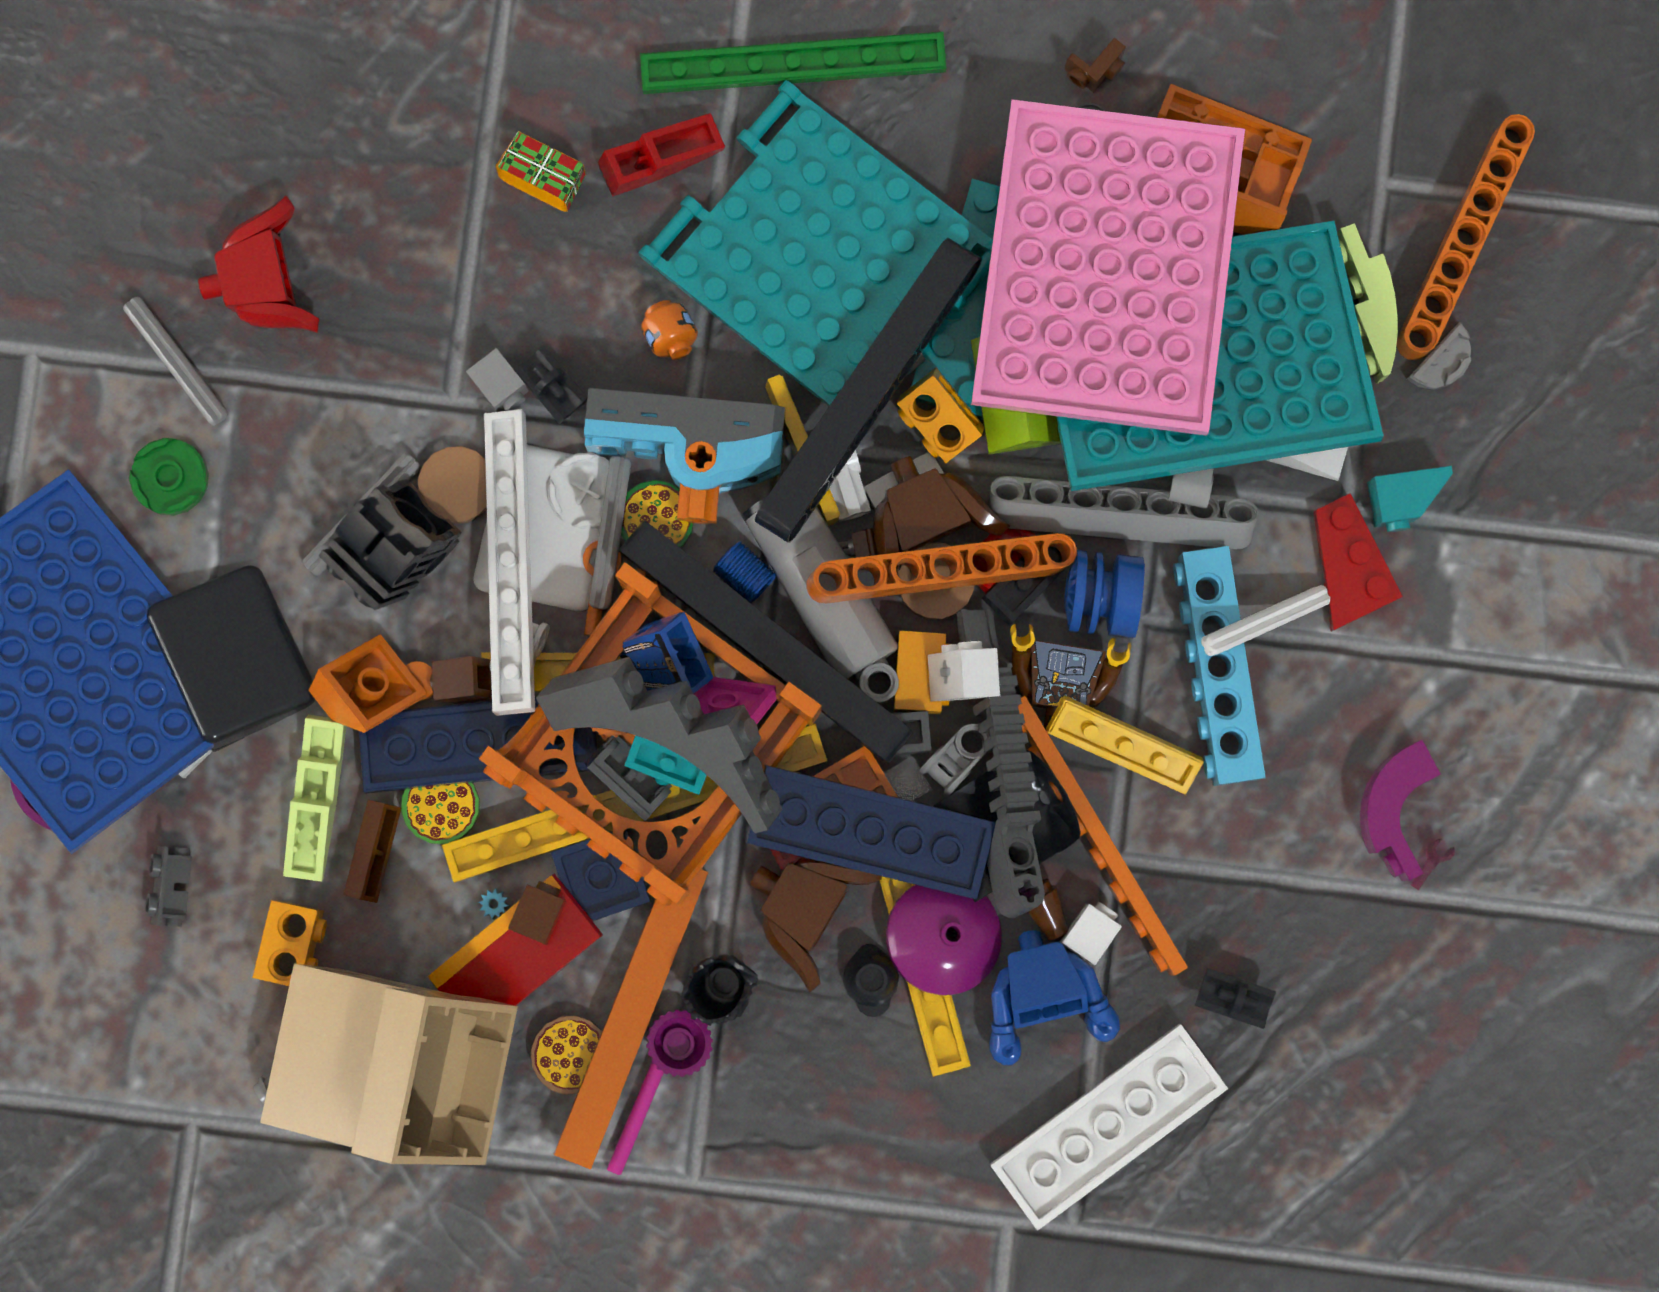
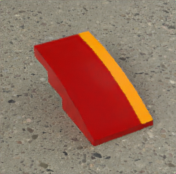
M554 873L543 882L560 889L558 897L565 900L566 903L547 945L508 929L519 904L518 901L427 977L438 991L479 997L518 1006L602 937L603 934Z

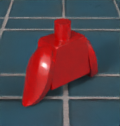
M287 195L272 207L244 221L229 233L223 242L222 250L214 254L218 273L199 278V289L204 300L223 296L226 307L236 312L240 320L252 326L305 329L318 333L319 318L310 311L296 306L282 240L278 236L289 223L295 210Z

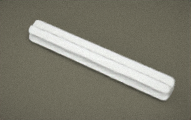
M1325 586L1313 587L1204 636L1201 644L1208 656L1218 655L1328 605L1331 597L1328 595Z

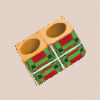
M520 131L517 132L495 166L501 180L564 212H568L586 176L584 165L581 162L556 149L550 148Z

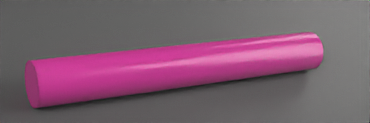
M652 1062L607 1167L608 1171L617 1175H621L664 1074Z

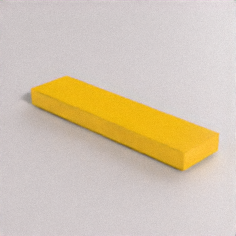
M779 374L767 379L765 388L773 405L785 407L784 434L795 457L808 436L784 378ZM829 488L817 505L828 526L837 523L840 517V512Z
M1065 695L1062 697L1046 727L1047 733L1185 795L1204 763L1199 755Z

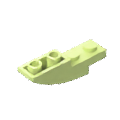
M1354 223L1340 228L1337 234L1344 265L1349 276L1348 282L1351 295L1354 300L1358 299L1359 304L1354 305L1369 374L1373 376L1377 384L1384 381L1391 374L1398 336L1396 298L1384 254L1372 258L1368 257Z

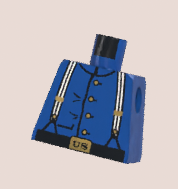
M685 612L648 623L623 641L622 647L624 650L620 655V659L630 657L634 667L641 674L647 691L687 681L694 694L714 678Z

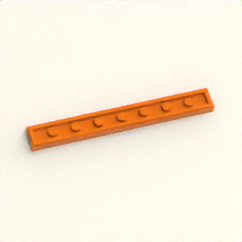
M700 870L687 888L691 892L682 904L672 902L670 906H665L657 899H654L554 1150V1156L588 1169L592 1168L708 875L707 871Z

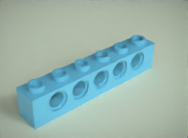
M1229 546L1183 552L1178 556V563L1173 564L1175 584L1177 587L1182 586L1184 601L1179 602V612L1182 624H1188L1190 640H1185V650L1188 663L1194 662L1196 678L1191 679V689L1194 701H1200L1202 716L1197 717V727L1200 740H1206L1208 755L1203 756L1205 776L1207 779L1212 778L1213 786L1266 778L1245 644L1242 643L1213 656H1208L1201 644L1202 638L1206 636L1202 631V623L1205 619L1217 621L1220 628L1241 620ZM1207 581L1212 584L1215 590L1213 599L1204 600L1197 595V582ZM1211 657H1219L1226 663L1227 670L1223 677H1216L1210 673L1208 661ZM1218 695L1227 696L1231 700L1233 709L1229 716H1223L1216 712L1214 700ZM1225 733L1234 735L1238 740L1239 747L1234 755H1229L1221 749L1220 739Z

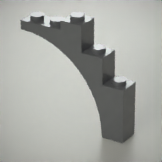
M630 657L555 677L536 697L554 731L584 727L612 729L648 739L682 756L718 784L744 815L754 833L767 831L783 809L780 805L778 794L772 789L763 772L761 761L753 752L761 737L758 733L757 724L750 717L744 704L704 714L698 698L693 694L687 681L647 691L643 678L634 667Z

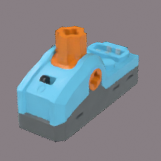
M588 388L584 427L587 451L600 455L623 457L627 455V451H633L634 457L642 459H657L658 454H665L669 474L675 485L680 488L677 520L697 524H716L719 494L757 485L781 473L785 407L773 404ZM701 458L708 459L704 463V468H697L696 465L700 464Z

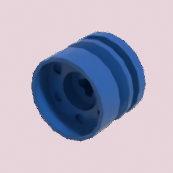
M1077 550V556L1067 573L1064 609L1067 617V631L1078 632L1082 615L1086 616V631L1088 634L1095 632L1099 617L1106 618L1108 636L1135 638L1143 600L1144 558L1118 554L1114 560L1112 570L1105 571L1103 553L1096 552L1092 569H1087V551Z

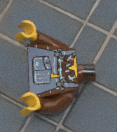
M1016 624L1010 628L1013 644L1011 655L1012 675L1017 676L1018 689L1022 696H1026L1029 699L1031 706L1046 708L1045 730L1064 695L1092 708L1098 707L1115 687L1123 664L1130 658L1131 643H1128L1127 649L1124 652L1119 653L1113 649L1116 638L1109 640L1106 654V651L1035 640L1031 624H1029V633L1024 637L1016 635Z

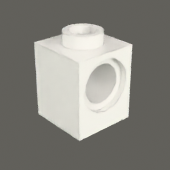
M1100 902L1095 907L1091 904H1085L1069 927V931L1060 940V943L1089 964L1096 965L1122 927L1114 921L1118 915Z

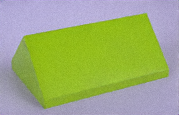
M980 337L971 340L975 372ZM981 406L988 454L1061 444L1056 416Z

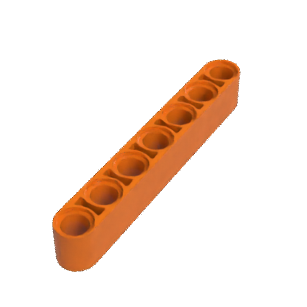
M1515 114L1507 117L1491 136L1397 337V350L1406 359L1419 360L1425 357L1436 346L1534 138V125L1524 115ZM1505 130L1515 131L1520 137V143H1513L1508 140ZM1489 164H1499L1504 170V177L1492 174ZM1482 197L1485 199L1489 210H1479L1475 206L1473 198ZM1464 230L1470 233L1473 238V245L1463 244L1459 240L1457 232ZM1442 264L1453 266L1457 271V279H1449L1444 276L1441 268ZM1426 298H1434L1439 301L1442 309L1441 313L1436 314L1429 311L1425 303ZM1410 332L1422 334L1425 338V347L1419 348L1414 346L1409 338Z
M1055 533L832 560L821 563L809 575L806 589L814 601L827 604L1052 576L1060 573L1074 562L1077 556V547L1071 537ZM1049 546L1055 547L1060 551L1062 556L1061 563L1055 562L1049 557ZM1011 551H1017L1023 556L1025 560L1024 567H1018L1011 561ZM974 555L980 556L986 561L987 572H981L974 567L972 562ZM935 560H941L949 566L950 575L948 577L937 573L934 567ZM897 565H904L911 570V581H904L899 578L896 572ZM865 569L873 575L874 585L866 586L862 584L858 578V570ZM819 575H830L835 580L836 589L834 591L823 589L819 583Z

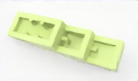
M308 715L305 718L302 754L297 762L294 798L290 801L283 876L320 882L324 879L338 797L346 726L332 721L329 717Z

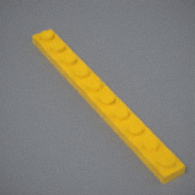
M816 724L803 729L776 766L777 768L797 772L827 762ZM706 776L699 795L672 785L670 788L671 793L647 820L704 802L715 791L718 784ZM612 790L594 795L602 805L612 812L632 820L644 821ZM589 805L577 808L585 814ZM597 809L594 812V818L597 821L605 817L602 809ZM548 810L443 844L442 847L453 882L456 883L590 838L579 830L573 836L555 822L559 815L552 810ZM612 822L605 827L609 832L613 831Z

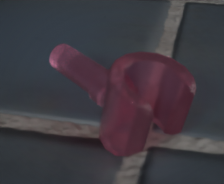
M1442 838L1431 842L1426 848L1428 859L1421 869L1424 874L1416 877L1411 883V886L1418 891L1438 864H1442L1454 856V847L1449 848L1444 857L1437 854L1436 847Z

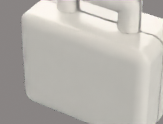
M527 444L532 602L573 611H584L588 609L593 576L584 567L583 555L585 549L591 543L598 541L600 526L597 528L580 529L572 525L578 524L581 520H594L602 516L609 466L580 461L568 467L556 468L562 460L574 454ZM594 476L595 480L589 490L600 495V499L598 500L586 494L581 505H578L576 502L583 491L572 486V481L585 487L590 477ZM550 477L556 489V500L562 509V520L555 515L548 501L547 486ZM486 519L473 580L479 590L489 593ZM593 550L590 564L593 567L595 566L597 550Z

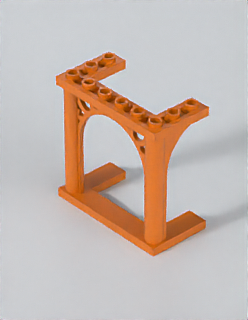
M624 562L615 574L623 592L560 676L616 661L624 650L622 647L623 641L640 629L652 611L662 618L684 611L663 597L656 584ZM685 613L701 647L749 682L776 685V701L778 705L759 729L758 733L761 739L753 749L755 756L761 761L763 772L765 765L776 767L806 725L812 726L821 714L822 705L792 683L788 682L786 685L781 683ZM540 705L537 706L535 712L531 714L517 734L502 748L496 750L488 746L479 760L487 765L483 770L486 775L509 789L514 784L527 792L523 798L541 812L546 807L559 815L555 822L573 836L578 830L591 839L587 846L606 859L611 853L623 863L619 869L636 882L643 877L644 881L651 885L646 892L665 906H670L672 902L676 904L683 903L691 892L687 888L742 814L731 798L719 786L708 799L694 810L666 821L643 822L612 812L590 793L579 774L573 746L575 728L554 731ZM558 735L563 738L565 746L562 751L558 749L545 750L549 742L552 745L555 744V739ZM558 758L565 761L568 768L562 777L549 780L540 775L539 767L546 760ZM570 782L577 788V794L573 798H568L569 792L563 790L555 792L552 788H558ZM589 805L585 814L577 808ZM597 809H602L605 813V817L600 821L594 818V812ZM701 816L696 825H694L692 820ZM611 822L613 827V834L605 829V827L608 826ZM677 826H683L688 829V832L680 837L684 840L680 847H677V840L672 832ZM633 828L639 833V853L634 850V842L630 837H627L626 840L624 839L626 829ZM655 830L662 832L668 843L666 855L659 860L652 858L646 847L648 835Z

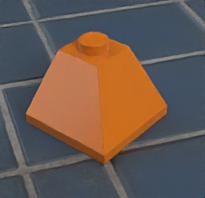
M381 634L319 668L308 690L332 721L363 733L422 700L427 695L424 688Z

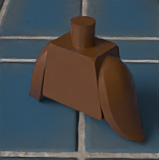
M911 456L902 458L890 465L898 485L886 490V498L877 505L873 517V531L878 555L917 550L968 527L970 521L981 530L997 536H1001L1010 527L1009 524L999 518L987 506L980 495L961 477L952 473L940 474L936 468L919 474ZM899 565L896 566L897 574L899 572Z
M802 857L795 864L788 863L781 876L762 865L755 873L750 886L768 896L761 909L765 914L762 925L765 937L776 953L799 975L809 993L818 987L821 981L819 970L807 950L813 952L850 888L845 884L869 885L882 880V876Z

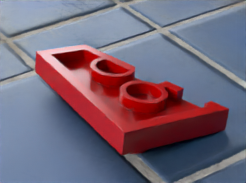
M1351 493L1313 512L1319 554L1323 564L1324 586L1331 597L1328 604L1331 632L1403 597Z

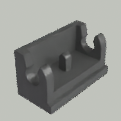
M620 736L608 737L589 757L585 765L646 821L671 793L670 788L672 785L661 786L655 781L654 777L624 766L631 747Z

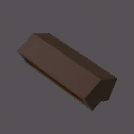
M368 799L343 895L359 900L378 902L401 807Z

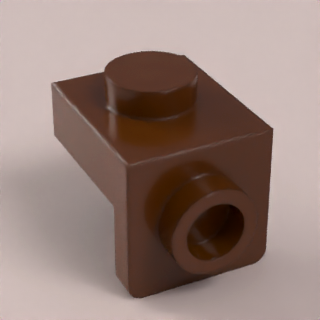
M1113 38L1091 66L1072 53L1067 58L1064 68L1068 72L1067 77L1077 87L1081 89L1087 87L1094 93L1106 78L1112 81L1125 65V62L1121 59L1126 46L1116 38Z

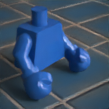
M1032 930L1022 933L1018 937L1021 951L1010 953L1007 956L1008 967L999 971L991 993L993 1021L991 1022L992 1032L989 1050L993 1059L1002 1065H1013L1019 1061L1022 1045L1015 1029L1085 1013L1084 1021L1087 1030L1097 1041L1108 1042L1114 1039L1120 1030L1119 1016L1109 1004L1107 996L1102 993L1093 967L1077 954L1066 952L1063 944L1060 942L1044 945L1039 931Z

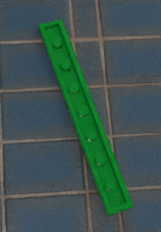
M944 32L640 53L643 94L780 85L785 80L793 84L946 72Z

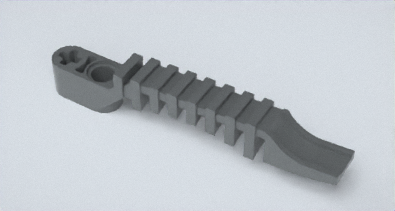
M992 608L981 610L961 609L957 612L959 642L982 641V649L997 648L1000 696L984 698V700L973 707L974 716L987 715V719L978 724L980 734L990 733L991 737L983 742L984 752L993 751L994 757L986 762L988 772L997 771V777L989 781L988 785L990 792L1000 790L1001 793L1000 797L989 803L991 813L997 812L998 817L987 857L994 901L1002 915L1008 918H1016L1038 907L1043 902L1045 896L1032 833L1034 824L1041 821L1040 811H1033L1034 804L1039 798L1037 791H1033L1032 788L1035 776L1034 771H1029L1028 764L1032 762L1030 752H1026L1025 744L1028 743L1027 733L1022 732L1021 725L1025 723L1023 713L1019 714L1018 706L1022 703L1020 694L1015 692V686L1018 685L1017 676L1012 675V663L1004 657L998 645ZM1009 853L1013 856L1015 863L1010 859Z

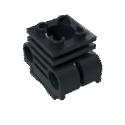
M405 479L389 487L384 485L378 486L366 499L358 501L337 526L335 533L339 537L333 538L328 544L331 548L323 550L319 557L327 564V570L335 578L344 580L355 591L354 595L360 603L377 610L406 599L410 594L408 590L415 588L419 584L417 579L430 574L460 542L457 538L462 532L449 519L435 513L427 505L421 492Z

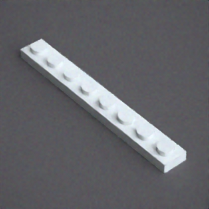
M522 409L484 413L492 712L496 716L535 712L526 414Z

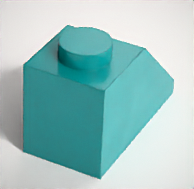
M1452 466L1375 476L1368 481L1374 528L1386 526L1387 532L1410 529V523L1423 515L1453 474Z

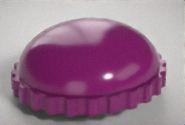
M679 1010L674 1012L668 1011L666 1015L659 1016V1019L653 1022V1027L649 1028V1035L646 1037V1040H648L646 1048H648L647 1054L651 1057L652 1064H655L656 1068L662 1070L664 1074H671L672 1077L677 1075L680 1077L690 1076L693 1072L700 1071V1067H704L706 1060L710 1059V1052L713 1050L711 1047L713 1039L710 1037L711 1031L707 1029L708 1025L702 1023L699 1018H696V1020L691 1019V1013H688L687 1010L682 1012Z

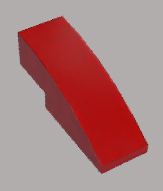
M711 113L644 133L637 141L604 150L598 164L613 197L686 169L723 151L725 145Z

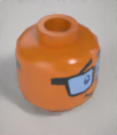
M663 300L650 306L646 310L645 318L641 324L642 333L652 352L662 358L671 357L672 360H677L685 357L691 352V346L698 336V330L687 309L682 304L672 303L670 300Z

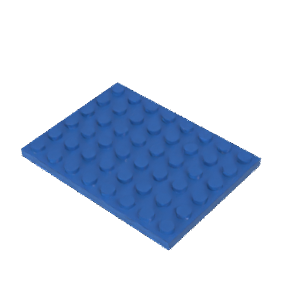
M68 469L0 517V767L72 855L211 750L214 744L201 739L147 621L149 607L173 595Z

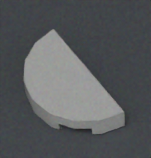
M1461 322L1455 325L1406 380L1420 388L1434 390L1449 386L1465 373L1471 363V346L1469 333Z

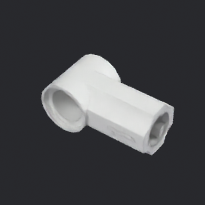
M856 450L830 486V491L840 512L839 522L852 520L871 512L866 491L859 474L861 467Z

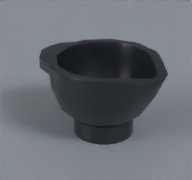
M866 944L858 949L845 966L843 983L848 996L856 1002L860 1012L869 1017H877L889 1009L891 997L897 991L899 973L886 953L876 945Z

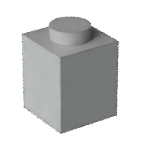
M497 348L466 371L496 412L515 410L525 401L526 398L523 395L529 392L525 383Z

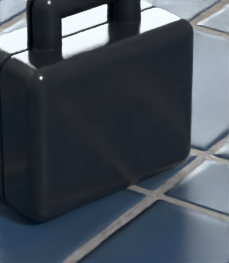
M252 565L244 566L156 602L149 607L147 611L148 624L177 683V687L201 739L214 744V747L211 749L212 752L219 751L314 703L315 698L308 691L313 682L312 677L267 581L258 567Z

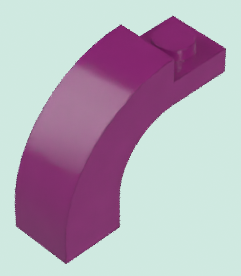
M1423 740L1415 741L1399 749L1377 767L1365 787L1360 806L1361 833L1369 854L1385 850L1387 855L1383 857L1387 869L1394 878L1399 876L1401 881H1410L1424 874L1402 834L1400 826L1401 808L1407 796L1415 788L1441 775Z

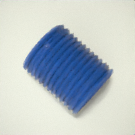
M742 541L735 543L713 568V572H716V575L721 577V580L727 582L729 587L750 603L754 602L776 577L773 570L768 568V565L766 566L763 560L757 558L754 552L748 550V547L742 544Z

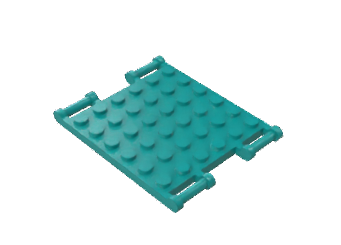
M785 80L778 88L779 94L753 125L748 130L743 129L736 137L737 141L744 148L757 157L711 212L704 209L693 197L687 195L680 203L681 209L651 244H645L638 254L650 266L829 407L942 242L949 237L973 253L977 248L985 252L981 257L982 262L977 273L952 308L954 311L960 312L967 304L965 299L989 272L993 239L802 94L794 84ZM793 104L798 110L771 142L765 146L759 140L786 108ZM695 218L700 222V225L667 262L661 257L662 253L691 219Z

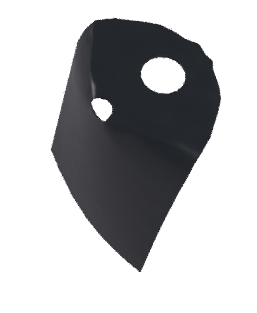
M1026 749V752H1030L1032 762L1028 764L1029 771H1034L1035 776L1032 788L1033 791H1037L1039 798L1034 804L1033 811H1040L1041 821L1034 824L1032 833L1038 861L1041 864L1074 844L1080 838L1081 831L1074 808L1061 783L1039 757ZM997 771L985 772L935 804L934 807L996 822L998 819L997 812L991 813L989 803L1000 797L1001 793L1000 790L990 792L988 782L997 777ZM1049 781L1057 787L1063 802L1053 793ZM1044 791L1050 804H1044L1041 801L1040 792ZM1009 853L1010 859L1015 863L1013 856ZM987 861L978 897L973 899L974 902L993 892Z

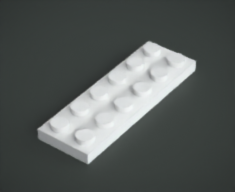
M1178 1024L990 1163V1166L1038 1231L1228 1090V1087L1184 1027Z

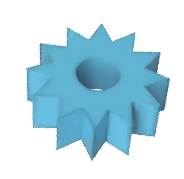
M495 888L493 893L487 890V895H481L483 901L478 903L483 905L480 910L485 911L484 917L490 914L493 920L495 915L500 917L501 912H506L505 907L510 905L505 903L508 898L503 897L504 891L498 893L497 888ZM493 899L498 901V907L495 909L490 906V902Z

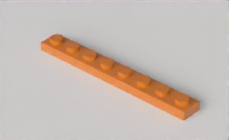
M1026 696L1021 697L1022 704L1018 706L1019 714L1023 713L1025 723L1021 725L1022 732L1027 733L1028 740L1032 745L1027 750L1032 751L1049 767L1067 792L1078 819L1081 831L1080 836L1085 834L1093 847L1088 850L1092 861L1099 870L1105 868L1113 881L1108 884L1110 891L1120 905L1126 902L1133 916L1128 918L1138 937L1141 939L1146 936L1154 949L1149 952V955L1157 969L1161 973L1166 970L1171 976L1179 974L1187 969L1188 966ZM1050 781L1049 784L1053 793L1062 802L1063 799L1059 790Z

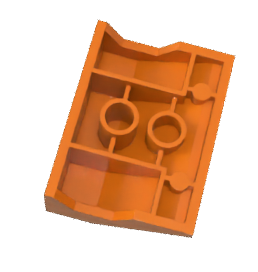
M1170 84L1157 118L1245 129L1233 231L1246 235L1280 229L1288 211L1286 208L1303 168L1312 139Z

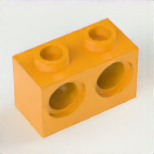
M937 367L899 397L897 405L900 408L897 411L901 419L908 427L913 428L915 426L924 436L922 443L927 451L934 458L940 456L945 463L949 462L983 435L984 425ZM920 395H929L935 400L936 407L929 411L922 410L917 406L915 399ZM945 425H953L958 428L961 436L956 440H947L941 435L940 428Z
M271 900L252 978L289 986L291 975H285L279 967L280 958L285 953L293 955L297 964L318 966V959L313 958L317 942L322 943L326 934L327 920L323 919L324 910L280 900ZM296 914L301 915L306 922V929L299 937L292 935L288 928L290 919Z

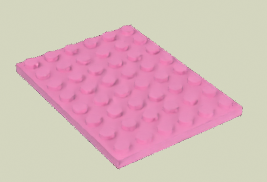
M1012 99L971 405L1208 435L1245 129Z

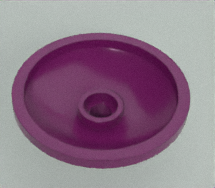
M913 885L894 904L886 926L887 949L896 970L915 988L934 995L959 994L980 984L994 968L1001 949L1002 932L999 917L987 896L974 902L972 898ZM949 927L954 928L957 933V937L953 942L949 941L946 937V930Z

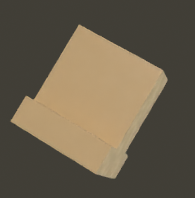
M294 964L260 1123L352 1147V1154L389 1164L486 1165L518 1006L479 997L454 995L344 969Z

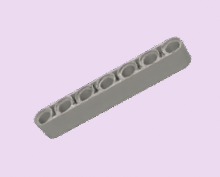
M1013 476L996 478L991 484L988 507L999 518L1009 524L1010 529L1216 548L1229 546V549H1243L1251 543L1259 513L1257 506L1252 501L1241 497L1210 495L1207 509L1168 501L1170 491L1108 485L1070 491L1068 481Z

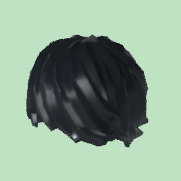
M722 954L717 958L711 956L693 967L692 973L688 972V982L683 987L681 998L684 999L683 1002L687 1005V1011L691 1012V1019L696 1020V1018H699L702 1023H706L709 1026L714 1023H726L742 1016L749 1004V998L753 994L752 987L757 986L758 975L734 955Z

